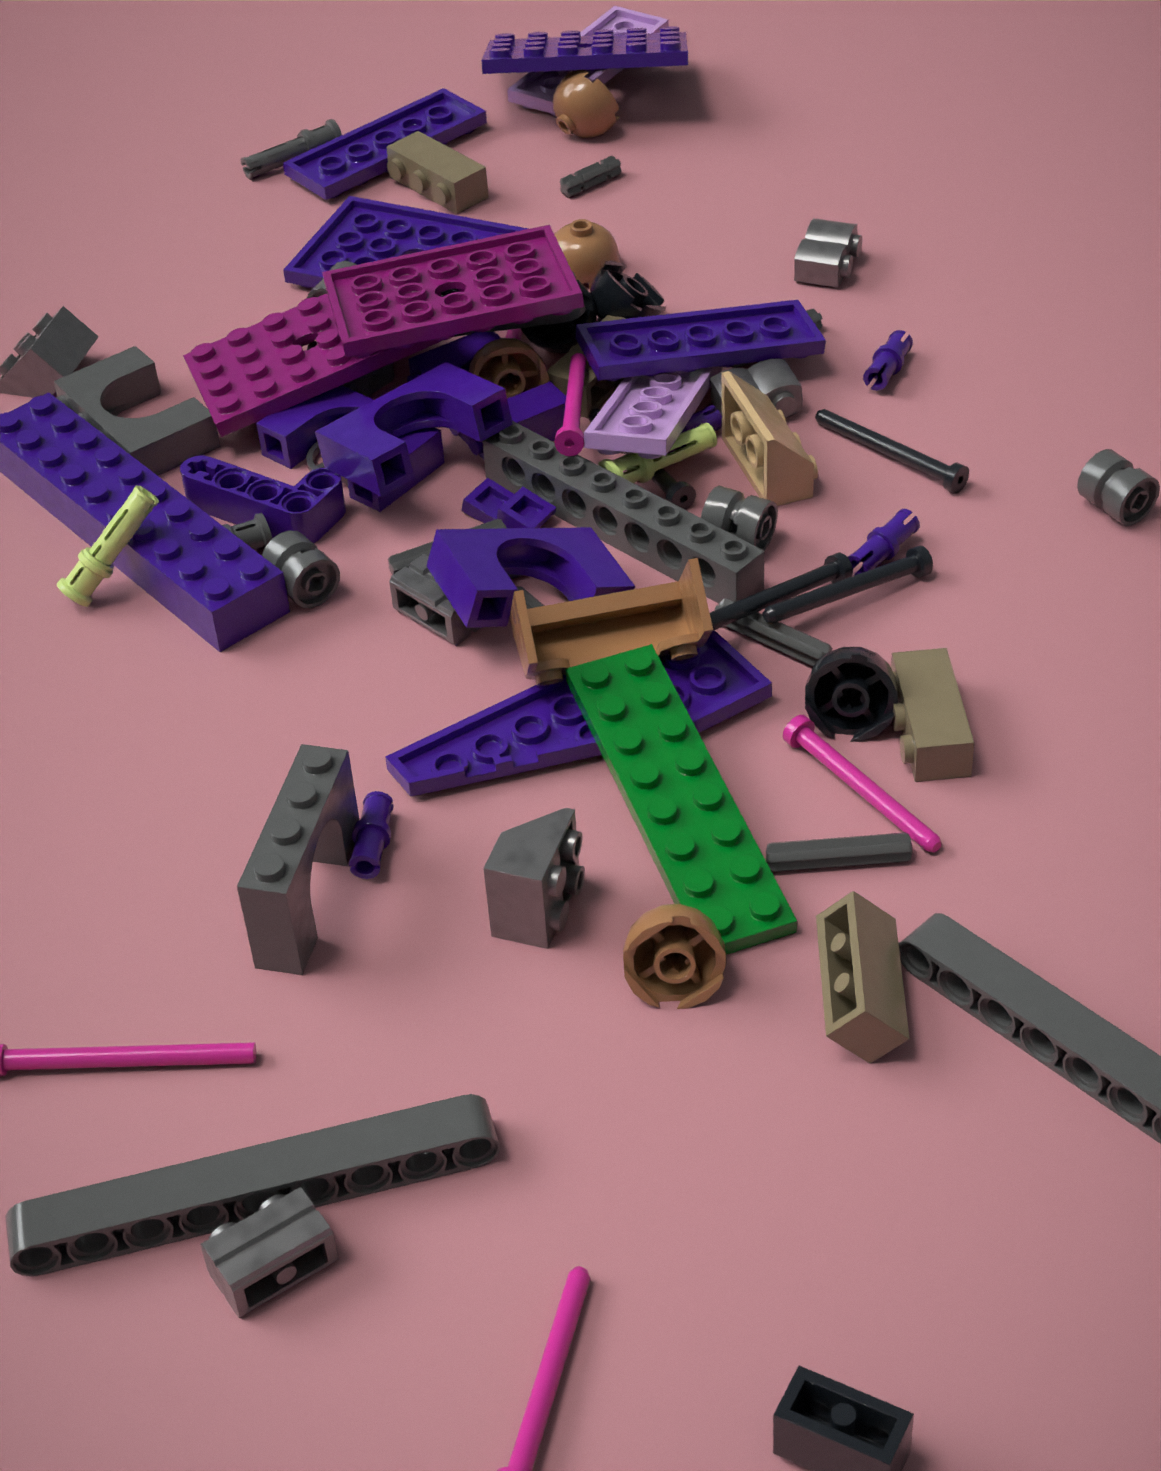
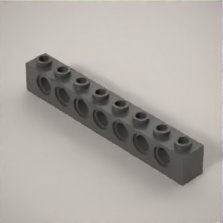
M512 421V425L482 441L486 478L493 480L514 494L522 487H525L556 507L554 515L577 528L591 527L601 541L676 581H679L688 560L698 558L706 597L718 604L723 599L737 602L764 590V550L578 454L575 456L562 455L555 448L554 442Z

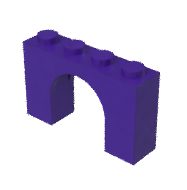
M475 332L408 359L410 375L407 377V382L445 362L469 372V364L475 353L486 343L501 337L495 332ZM547 382L507 398L512 421L551 441H555L556 432L563 427L566 395L551 382ZM450 429L453 435L461 437L468 444L474 455H479L484 460L483 442Z
M445 362L316 430L315 434L325 468L382 497L415 479L406 442L398 437L418 429L445 427L454 429L482 442L512 425V419L504 387Z
M340 385L281 412L267 415L256 423L262 455L292 469L306 459L309 449L317 442L316 430L373 401V399ZM429 427L414 430L398 437L406 442L415 479L382 497L347 479L350 498L378 512L384 510L445 463L441 430Z
M591 527L436 529L426 565L466 628L507 626L514 591H518L508 576L509 574L525 575L545 581L560 590L569 601L635 589L633 582Z

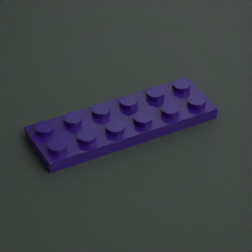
M443 88L283 162L284 172L287 177L323 199L336 198L342 192L352 187L363 185L369 179L388 172L386 146L417 131L446 145L449 141L461 135L469 134L474 129L486 124V111Z
M799 300L576 324L575 336L598 381H617L621 378L641 375L656 376L660 373L675 371L692 372L700 368L717 366L732 367L735 364L759 363L769 359H802L810 355L824 354L826 339Z

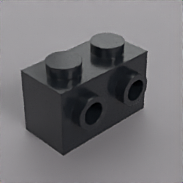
M799 1365L773 1415V1454L812 1471H902L911 1452L914 1413Z

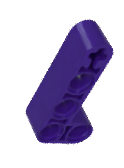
M204 455L191 457L180 466L187 499L208 515L233 524L253 520L255 514L262 513L268 523L272 538L290 530L302 533L311 542L315 543L346 513L341 476L327 468L312 470L295 486Z

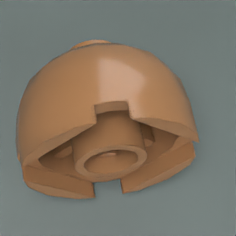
M571 70L560 81L554 92L552 102L554 113L557 117L556 123L568 135L573 134L581 138L600 136L619 120L620 116H615L619 106L612 93L598 78L592 83L585 77L589 73L588 71Z
M578 219L563 226L554 233L571 270L582 284L589 283V289L597 272L606 261L612 260L620 263L615 238L610 231L599 224L586 219Z
M499 338L486 343L475 353L469 364L470 373L504 387L507 398L549 381L545 364L539 354L528 343L516 338Z
M682 904L660 905L645 912L630 927L623 947L625 980L632 992L649 1005L660 1008L659 1002L680 1001L677 1009L691 1008L707 1001L722 984L724 979L723 972L726 967V952L723 938L713 920L700 910Z

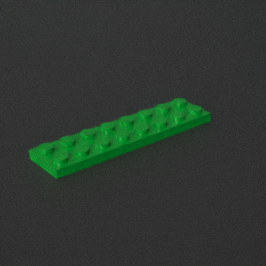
M650 644L566 668V682L674 904L696 908L712 919L723 938L726 955L797 933V919L653 645Z

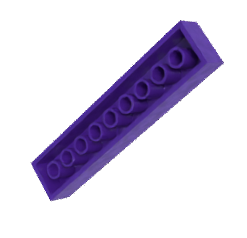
M48 392L44 395L36 396L30 402L10 412L0 414V472L91 547L128 499L136 485L147 489L159 500V503L152 509L133 537L119 553L113 565L216 650L222 652L290 612L284 573L51 393Z

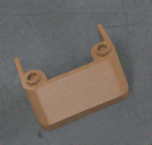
M698 558L688 560L679 581L530 609H527L524 591H514L510 612L513 636L525 678L536 680L537 686H547L562 682L564 680L563 675H566V668L650 644L653 645L658 657L670 655L671 661L690 659L698 655L697 648L705 645L713 631Z

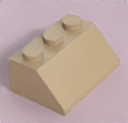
M722 372V440L758 496L776 502L777 506L812 498L814 479L818 478L816 461L812 455H808L803 449L797 432L790 430L782 410H777L766 394L732 372Z

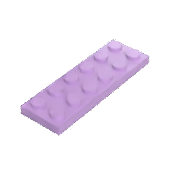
M614 6L581 32V36H593L595 30L601 29L614 30V35L627 34V29L646 28L647 33H660L661 27H669V19ZM624 68L586 70L589 73L585 77L592 83L598 78L605 84ZM571 70L529 72L507 89L508 102L522 105L527 109L544 111L556 117L552 102L554 92L560 81Z
M722 367L700 368L692 372H667L656 376L625 377L585 430L584 448L597 449L599 453L605 455L631 452L638 453L640 457L646 459L666 456L710 389V378L720 373Z

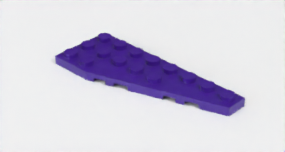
M715 630L712 631L705 645L697 648L698 655L693 658L671 661L670 655L659 657L698 733L772 697V682ZM563 675L564 680L562 682L547 686L535 685L389 754L385 756L389 773L412 797L602 754L566 682V675Z

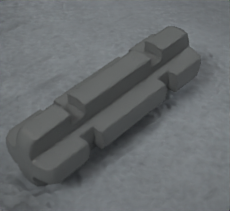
M609 156L602 159L600 163L596 162L574 172V175L569 174L561 178L559 181L560 190L567 197H572L581 193V189L585 191L607 181V177L612 179L622 172L621 162L614 156Z

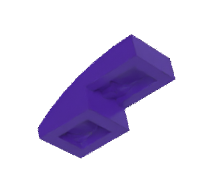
M486 478L463 499L461 511L483 523L501 519L506 528H540L555 514L556 507L525 487H522L514 494L493 480Z

